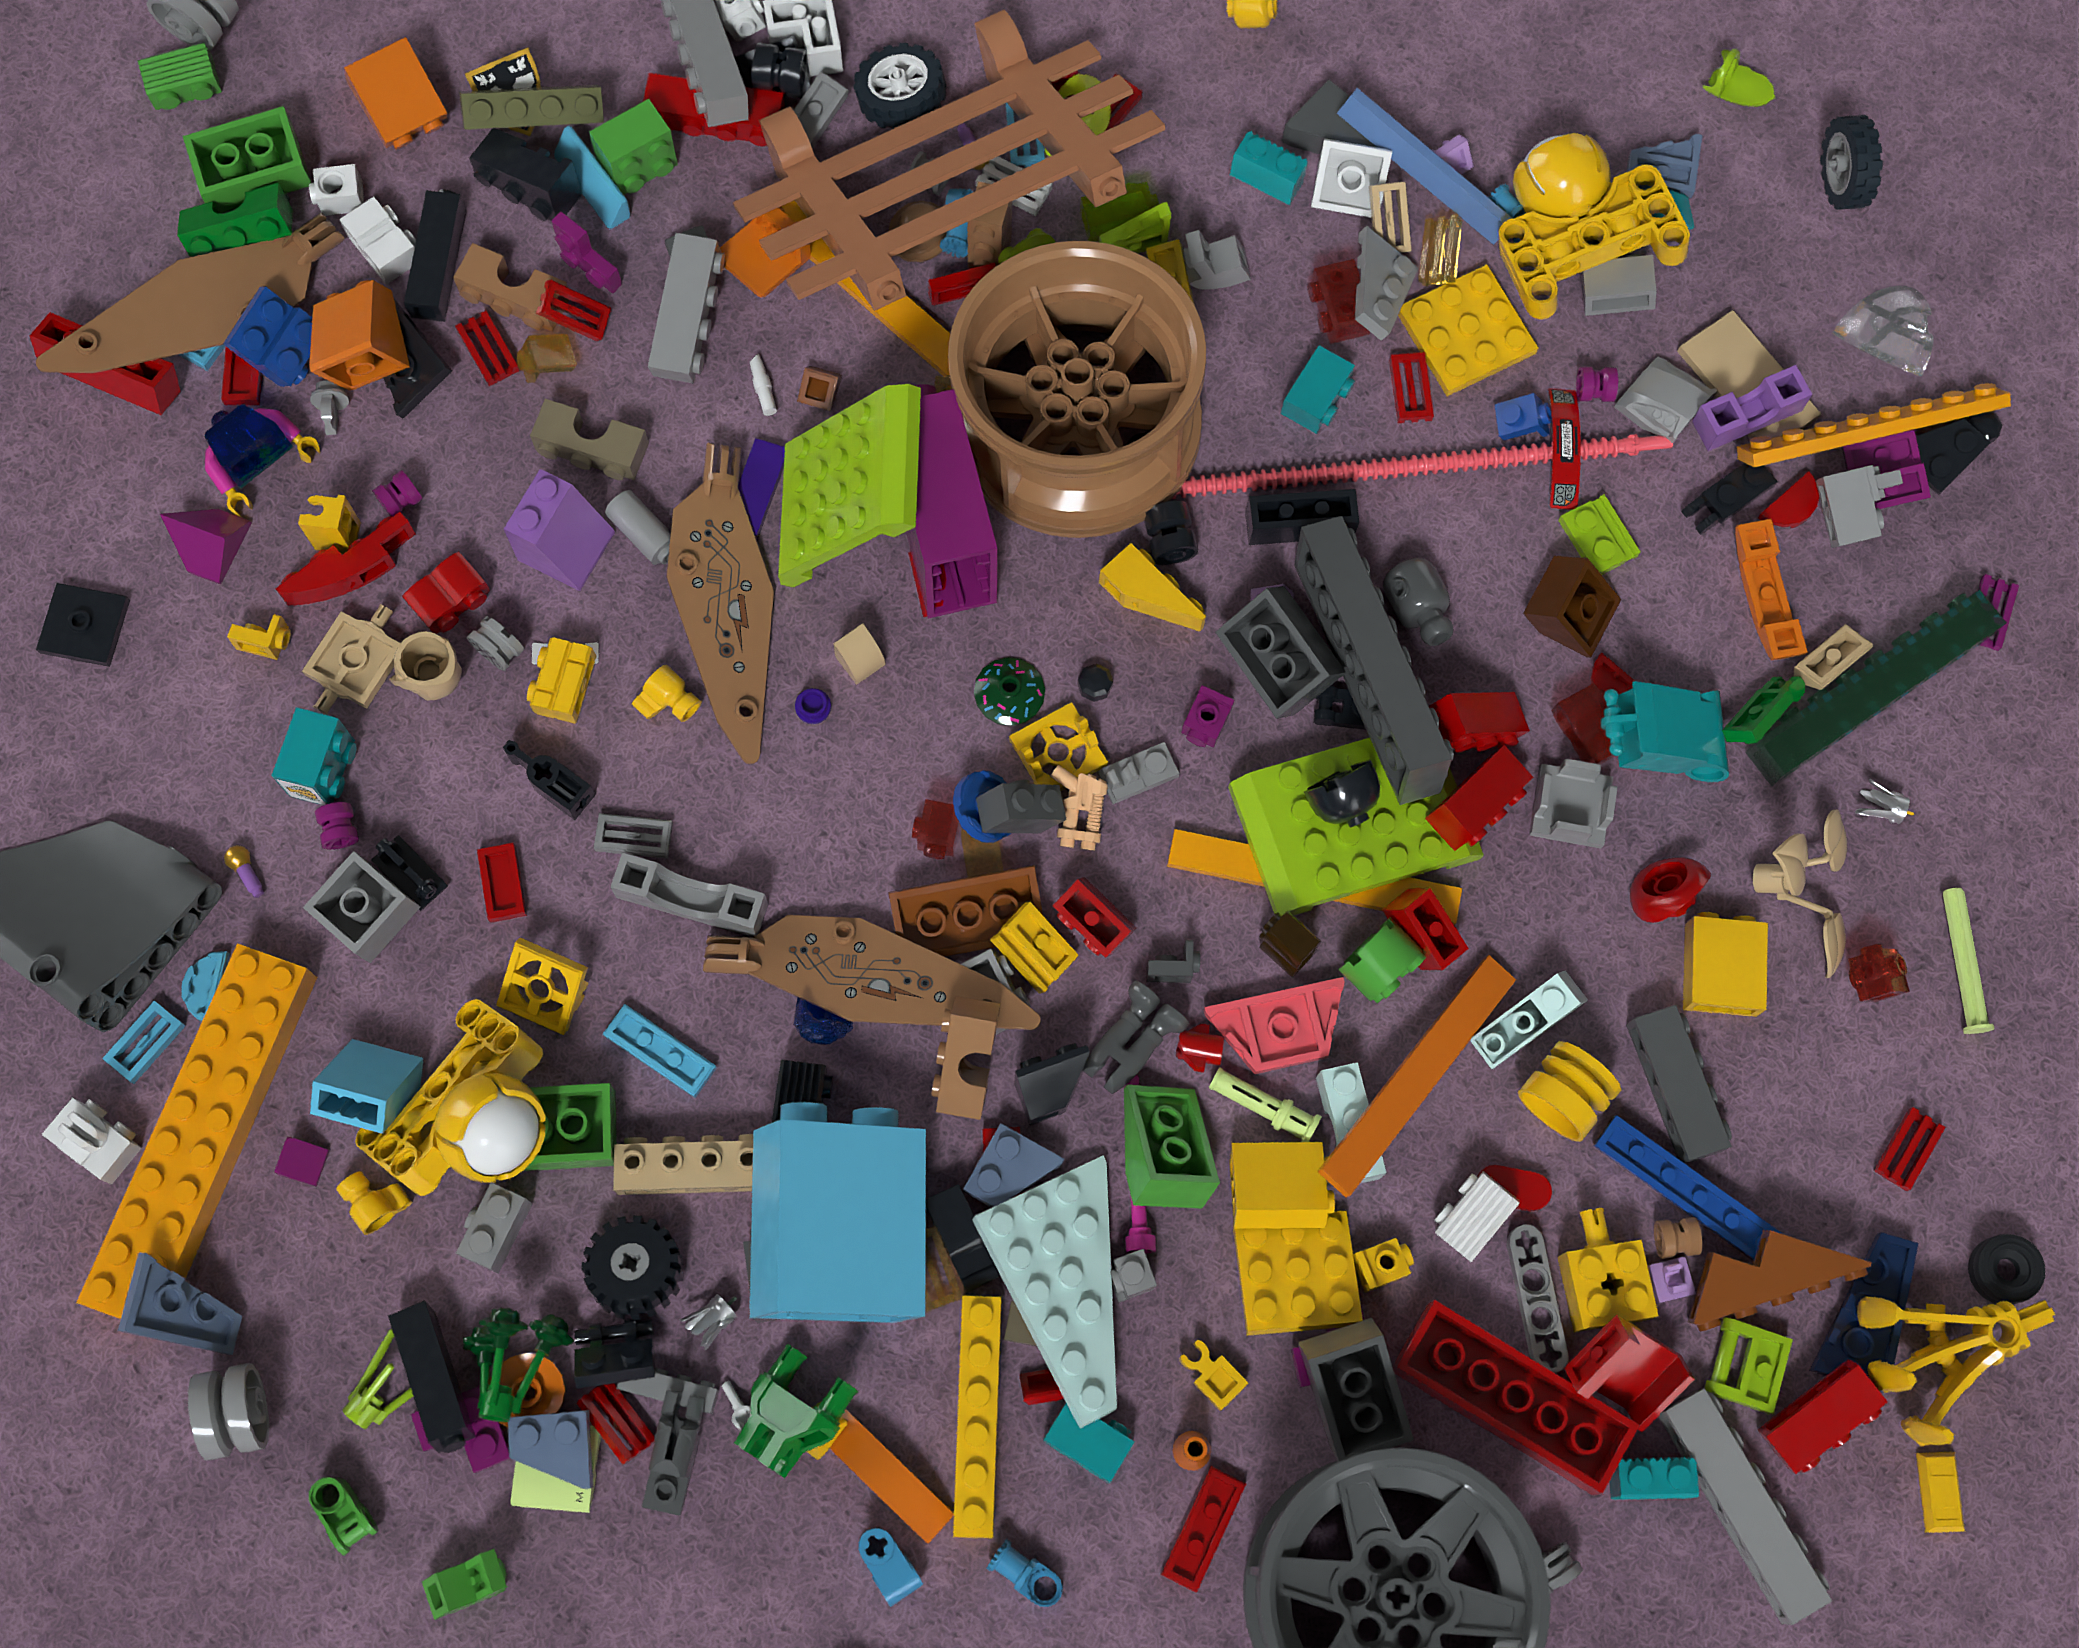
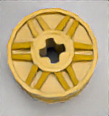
M1558 1041L1550 1051L1551 1056L1547 1055L1541 1062L1546 1073L1539 1071L1532 1073L1518 1091V1095L1526 1108L1548 1127L1570 1140L1580 1142L1598 1121L1593 1109L1605 1111L1610 1106L1609 1100L1617 1097L1621 1087L1615 1076L1592 1055L1573 1044Z

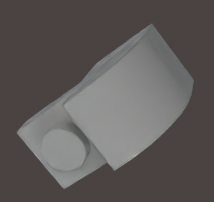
M1199 230L1185 234L1188 248L1184 249L1183 256L1190 285L1198 289L1210 290L1230 287L1251 280L1245 250L1235 235L1208 244Z

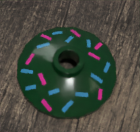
M1006 657L994 660L985 666L976 678L974 697L977 707L986 718L996 724L1014 726L1026 723L1037 715L1044 703L1045 686L1042 676L1033 665L1022 659ZM1006 683H1013L1016 686V690L1006 692L1003 686Z

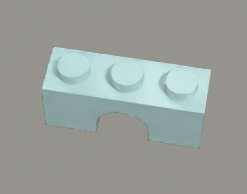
M1358 1062L1321 1070L1316 1077L1324 1112L1329 1114L1332 1121L1336 1147L1369 1106ZM1382 1155L1361 1183L1381 1179L1386 1174Z

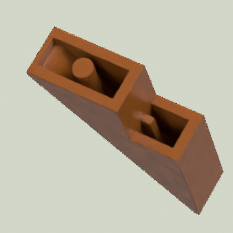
M1763 1230L1753 1265L1716 1253H1707L1688 1323L1697 1325L1699 1332L1720 1326L1721 1321L1719 1318L1734 1313L1735 1318L1740 1319L1757 1313L1756 1305L1771 1301L1772 1306H1778L1793 1301L1795 1299L1793 1296L1794 1292L1807 1288L1809 1294L1828 1289L1831 1287L1829 1280L1844 1276L1845 1281H1851L1868 1275L1866 1268L1870 1267L1872 1262L1771 1230Z

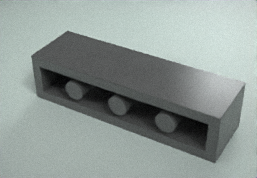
M1673 1005L1631 1020L1626 1027L1677 1158L1687 1164L1732 1147L1729 1141L1732 1139L1730 1127L1725 1119L1720 1118L1716 1108L1718 1103L1717 1094L1714 1087L1710 1083L1707 1084L1702 1072L1704 1068L1702 1056L1697 1048L1692 1047L1689 1039L1690 1026L1686 1016L1683 1013H1679L1677 1006Z

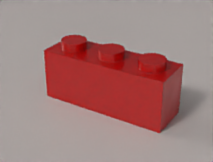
M1515 692L1450 693L1428 706L1436 711L1439 719L1440 734L1443 740L1447 739L1455 752H1462L1476 747L1477 751L1487 750L1496 746L1499 749L1503 745L1511 748L1519 743L1518 738L1530 732Z
M1503 745L1487 757L1425 819L1454 851L1465 843L1472 847L1488 833L1484 829L1487 824L1492 827L1508 813L1504 809L1507 804L1512 807L1527 794L1523 787L1533 776L1511 751Z
M1847 1359L1761 1426L1758 1432L1789 1470L1794 1474L1800 1471L1804 1473L1813 1469L1821 1460L1819 1456L1830 1447L1835 1449L1845 1444L1852 1436L1850 1432L1861 1423L1866 1425L1877 1419L1882 1413L1881 1408L1888 1401L1862 1368L1855 1362Z

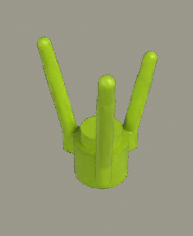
M392 1329L388 1331L358 1385L347 1397L350 1401L342 1409L343 1413L352 1422L363 1429H367L372 1422L380 1425L390 1413L413 1397L410 1388L384 1408L380 1407L384 1400L377 1394V1391L393 1371L394 1365L391 1363L384 1368L369 1388L367 1387L394 1338Z

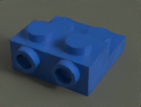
M263 286L258 289L223 345L278 386L297 385L308 373V368L304 365L310 357L312 317L301 308H293L269 288Z

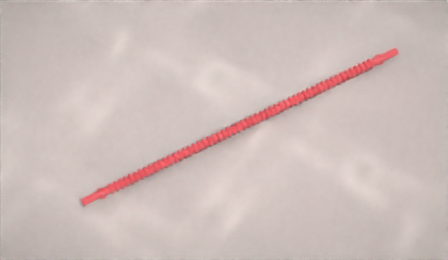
M1630 434L1627 438L1622 439L1612 436L1609 441H1607L1606 437H1602L1599 442H1597L1596 438H1592L1589 443L1586 439H1582L1581 458L1587 460L1588 456H1591L1592 459H1597L1598 455H1601L1602 458H1607L1608 454H1611L1612 457H1617L1618 453H1628L1630 456H1634L1639 451L1672 448L1673 443L1661 435L1638 437L1637 434ZM1551 442L1550 446H1547L1546 443H1541L1540 447L1533 443L1530 448L1523 444L1520 449L1513 445L1510 450L1503 446L1500 451L1492 447L1490 452L1482 448L1480 453H1477L1476 449H1472L1470 454H1467L1466 450H1462L1460 455H1457L1456 451H1452L1450 456H1447L1446 452H1442L1440 457H1437L1436 453H1432L1429 458L1426 454H1422L1419 459L1416 455H1412L1411 459L1402 456L1401 460L1392 457L1391 461L1382 458L1381 462L1372 459L1371 463H1367L1363 459L1361 464H1357L1353 460L1351 465H1347L1343 461L1341 466H1337L1333 462L1331 467H1327L1325 463H1322L1321 468H1317L1315 464H1312L1310 469H1306V466L1302 465L1300 470H1296V467L1292 466L1290 471H1286V468L1282 467L1280 472H1276L1275 468H1272L1269 473H1266L1265 469H1261L1259 474H1256L1255 470H1251L1249 475H1246L1245 471H1241L1239 476H1236L1235 472H1231L1228 477L1225 473H1221L1218 478L1215 477V474H1211L1210 478H1205V475H1201L1200 479H1195L1194 476H1191L1190 480L1185 481L1176 495L1180 494L1182 498H1186V494L1189 493L1192 497H1196L1197 493L1206 496L1207 492L1216 495L1217 491L1226 494L1227 490L1236 493L1237 489L1246 492L1247 488H1252V491L1255 492L1257 487H1262V490L1265 491L1267 486H1272V489L1275 490L1277 485H1282V488L1286 489L1288 484H1292V487L1296 488L1298 483H1302V486L1306 487L1308 482H1312V485L1316 486L1318 481H1322V484L1326 485L1328 480H1332L1333 484H1336L1339 479H1342L1343 483H1347L1349 478H1352L1353 482H1357L1359 477H1362L1363 481H1367L1369 476H1372L1373 480H1377L1379 475L1383 479H1387L1390 474L1393 478H1397L1398 474L1407 477L1408 473L1417 476L1418 472L1427 475L1428 471L1437 474L1438 470L1447 473L1448 469H1452L1456 473L1458 468H1462L1464 472L1468 470V467H1472L1476 471L1478 466H1482L1486 470L1488 465H1492L1496 469L1498 464H1501L1503 468H1507L1508 463H1511L1513 467H1517L1519 462L1523 466H1527L1529 461L1533 465H1537L1539 460L1543 464H1547L1549 459L1553 462V442Z

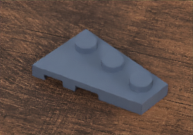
M139 1252L118 1331L233 1355L242 1316L208 1293L201 1292L186 1282L185 1278L176 1272L169 1271L147 1253Z

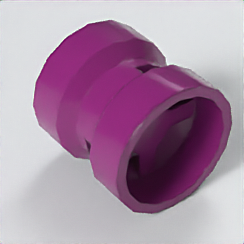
M1579 367L1576 379L1578 401L1589 402L1593 398H1599L1602 402H1614L1616 400L1618 391V371L1616 367H1604L1602 370H1594L1592 367Z
M402 470L393 475L390 483L387 485L380 484L372 490L377 500L390 516H394L398 512L402 513L403 508L407 505H415L423 499L414 484Z
M330 803L315 810L316 822L322 826L320 841L323 849H340L352 846L359 841L357 829L351 823L354 813L350 803Z

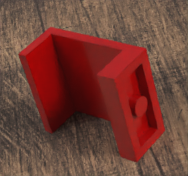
M1617 1314L1564 1368L1578 1394L1588 1399L1597 1391L1627 1410L1632 1421L1640 1425L1637 1430L1641 1432L1657 1419L1695 1380L1681 1354Z

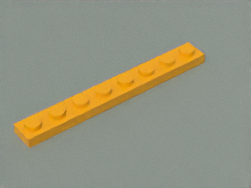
M1992 383L1978 384L1974 386L1972 391H1948L1942 394V398L1934 400L1929 398L1915 399L1910 402L1911 405L1904 407L1879 408V413L1870 415L1864 413L1851 414L1847 416V420L1841 422L1822 421L1814 425L1815 428L1807 430L1795 428L1785 430L1781 436L1773 438L1769 436L1754 437L1750 439V443L1737 446L1738 460L1752 467L1767 465L2010 407L2011 393L1996 388V385Z

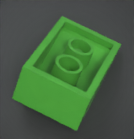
M1126 1085L1124 1088L1125 1174L1133 1205L1202 1209L1220 1184L1195 1089Z

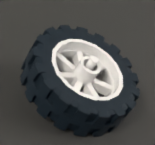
M899 43V46L896 47L887 45L880 52L876 50L869 55L870 58L867 61L863 60L859 65L860 71L854 75V90L862 114L865 113L866 119L869 122L873 123L875 121L877 126L886 129L887 126H891L894 129L940 108L941 100L945 101L946 98L945 88L947 86L940 60L935 58V54L931 50L925 51L923 46L918 44L909 46L908 43ZM880 88H886V89H884L883 91H881V92L878 93V91H879Z

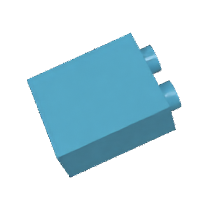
M798 1102L781 1105L780 1120L753 1131L750 1318L897 1323L925 1317L926 1129L898 1127V1110L891 1108L855 1109L852 1111V1124L827 1122L826 1105Z

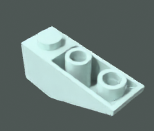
M1566 970L1562 971L1473 1036L1470 1041L1490 1068L1494 1069L1584 1004L1588 999Z

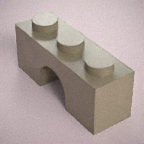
M549 399L544 400L530 434L533 445L540 455L553 460L557 459V457L570 460L571 464L584 470H589L590 467L602 470L605 475L615 480H623L624 477L635 480L649 445L644 429L611 420L603 436L593 440L584 439L579 436L583 425L579 409Z

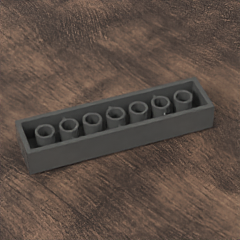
M1342 516L1301 527L1294 566L1332 653L1347 672L1343 675V678L1399 805L1441 793L1445 779L1448 776L1450 763L1454 757L1450 742L1447 739L1443 740L1440 734L1439 719L1436 711L1433 708H1429L1426 703L1425 689L1421 679L1415 677L1411 670V658L1405 646L1401 647L1397 639L1396 623L1391 616L1387 617L1383 608L1382 592L1378 586L1374 587L1372 584L1369 564L1366 558L1360 557L1358 553L1357 539L1353 529L1347 528Z

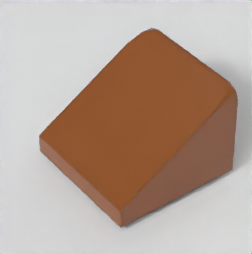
M813 366L805 367L797 402L831 411L843 375Z

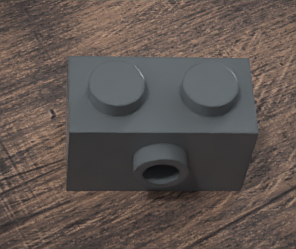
M1017 780L1009 784L1002 783L976 797L983 833L1038 834L1066 820L1059 785L1030 784L1029 780Z

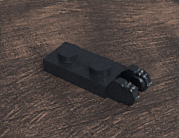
M1743 463L1702 492L1698 498L1688 504L1681 512L1688 518L1696 514L1704 506L1709 509L1712 514L1701 520L1696 527V530L1701 535L1720 522L1722 524L1773 488L1778 481L1764 465L1752 467Z

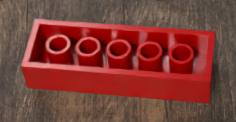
M1436 1300L1427 1304L1392 1366L1396 1375L1591 1495L1604 1493L1640 1426L1595 1397L1590 1396L1586 1399L1576 1392L1572 1383Z

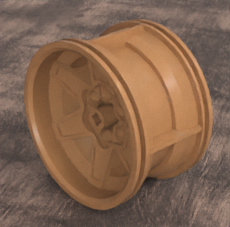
M1066 241L1041 245L1023 251L996 266L972 288L958 310L952 325L948 361L951 386L956 394V400L963 416L984 499L1002 515L1021 526L1048 535L1074 538L1102 536L1130 528L1144 521L1146 517L1145 512L1152 509L1154 505L1170 501L1187 480L1199 451L1202 424L1199 397L1203 388L1206 366V342L1201 319L1193 302L1181 285L1156 263L1133 251L1107 243ZM1092 331L1111 336L1103 342L1089 344L1084 349L1083 354H1081L1075 343L1067 340L1061 332ZM1021 345H1027L1035 366L1027 372L1026 376L996 370L1005 356ZM1146 351L1157 361L1167 383L1130 384L1127 376ZM1062 361H1065V362H1066L1065 364H1059V363H1057V362H1062ZM1093 364H1103L1104 366L1095 367ZM1039 386H1046V387H1048V388L1045 389V390H1038V389H1036V388L1039 387ZM1115 391L1119 392L1120 394L1112 396L1108 395L1107 393ZM1055 414H1060L1064 416L1059 419L1051 418V416ZM1091 417L1100 419L1095 422L1087 421ZM993 418L1032 420V423L1020 443L1002 432ZM1127 427L1152 431L1139 440L1123 446L1118 428ZM1070 447H1075L1081 456L1064 454Z

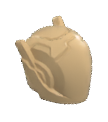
M424 631L410 635L399 645L393 658L396 675H393L389 680L394 686L410 690L427 701L437 700L448 696L456 689L461 679L462 668L457 662L455 648L448 639L435 633Z

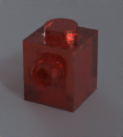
M926 799L922 817L915 816L912 838L917 839V848L920 851H924V856L932 859H945V855L954 857L960 823L955 815L954 805Z

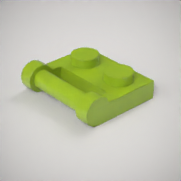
M1723 1318L1720 1327L1723 1335L1711 1380H1706L1705 1390L1707 1393H1713L1717 1398L1726 1399L1769 1415L1774 1414L1793 1339L1735 1319ZM1738 1336L1749 1340L1736 1388L1727 1386L1726 1382Z

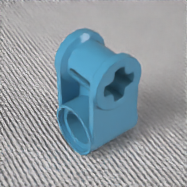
M872 1528L861 1536L858 1549L860 1555L872 1573V1579L890 1607L924 1585L906 1555L902 1554L887 1531L880 1528ZM874 1535L877 1539L883 1537L886 1539L887 1544L883 1546L885 1554L882 1557L878 1558L875 1553L871 1555L866 1553L865 1549L869 1547L867 1539L870 1536Z

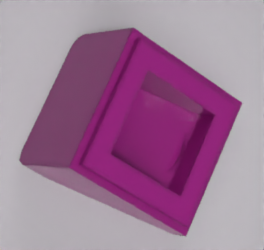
M287 1137L274 1172L281 1177L317 1187L330 1150Z

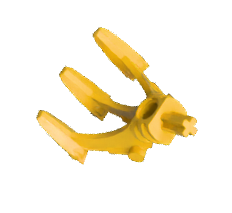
M1866 1297L1859 1301L1857 1310L1858 1321L1865 1328H1884L1894 1325L1899 1320H1904L1905 1323L1925 1325V1331H1929L1930 1336L1927 1337L1929 1345L1912 1353L1910 1358L1896 1365L1882 1362L1881 1360L1868 1364V1374L1871 1381L1879 1391L1884 1393L1910 1390L1917 1382L1914 1373H1912L1913 1371L1935 1361L1937 1364H1942V1371L1947 1376L1936 1391V1398L1922 1420L1918 1416H1909L1905 1420H1901L1903 1431L1919 1446L1951 1444L1954 1434L1947 1427L1941 1426L1940 1423L1955 1401L1990 1365H1999L2004 1362L2005 1357H2012L2017 1355L2019 1350L2029 1348L2030 1341L2026 1333L2054 1322L2053 1315H2055L2052 1307H2048L2045 1300L2018 1311L2012 1303L2001 1301L1996 1305L1989 1304L1982 1308H1970L1967 1310L1966 1315L1946 1314V1305L1926 1303V1309L1905 1308V1310H1902L1892 1301L1883 1298ZM1946 1322L1973 1324L1972 1334L1960 1336L1949 1341L1946 1334ZM1996 1322L1999 1323L2002 1329V1335L1998 1341L1993 1336V1327ZM1979 1345L1982 1346L1981 1349L1970 1355L1963 1364L1955 1356L1956 1353Z

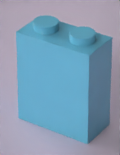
M352 1039L313 1080L310 1114L383 1134L421 1087L423 1058Z

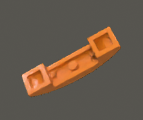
M1768 519L1737 525L1735 527L1736 545L1743 587L1754 625L1766 653L1771 661L1807 654L1808 651L1799 619L1793 620L1776 556L1780 553L1772 520Z
M845 1409L842 1417L847 1420V1425L829 1449L929 1544L951 1520L954 1513Z

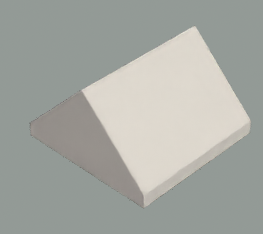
M1324 138L1311 207L1371 217L1369 186L1386 184L1392 150ZM1379 192L1380 208L1383 198V192Z

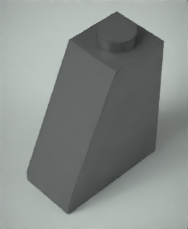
M1330 80L1285 124L1282 142L1288 146L1320 155L1324 138L1376 147L1337 114L1350 96Z

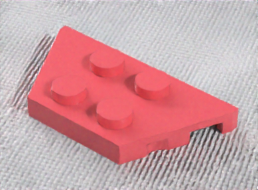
M1344 977L1207 1006L1204 1007L1203 1011L1206 1018L1224 1036V1039L1254 1074L1327 1059L1345 981Z

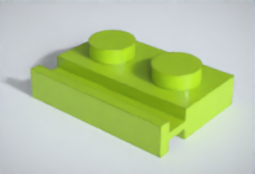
M1605 494L1592 502L1589 501L1561 515L1558 520L1580 557L1588 558L1601 575L1638 557L1641 553Z

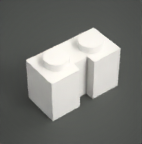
M372 197L339 219L348 238L386 285L411 268L416 239L408 229L402 232L398 226L396 227L399 220L388 205L382 207L375 197Z

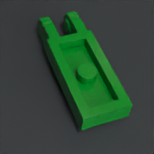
M1782 677L1770 678V681H1767L1761 689H1758L1724 727L1722 732L1726 741L1744 742L1745 744H1753L1760 741L1771 726L1782 717L1784 711L1791 703L1798 702L1806 689L1805 681L1801 677H1791L1789 681H1785Z

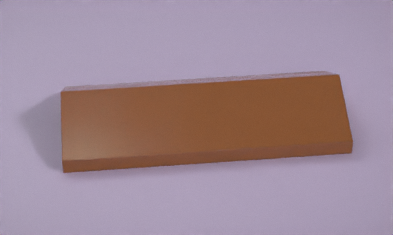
M1034 865L888 892L896 935L943 957L996 947L990 939L996 936L1001 927L1024 903L1031 902L1043 915Z

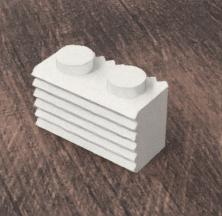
M1484 1171L1478 1177L1472 1173L1458 1190L1463 1194L1454 1207L1447 1203L1434 1219L1439 1224L1435 1229V1233L1470 1262L1473 1261L1520 1203L1515 1196Z

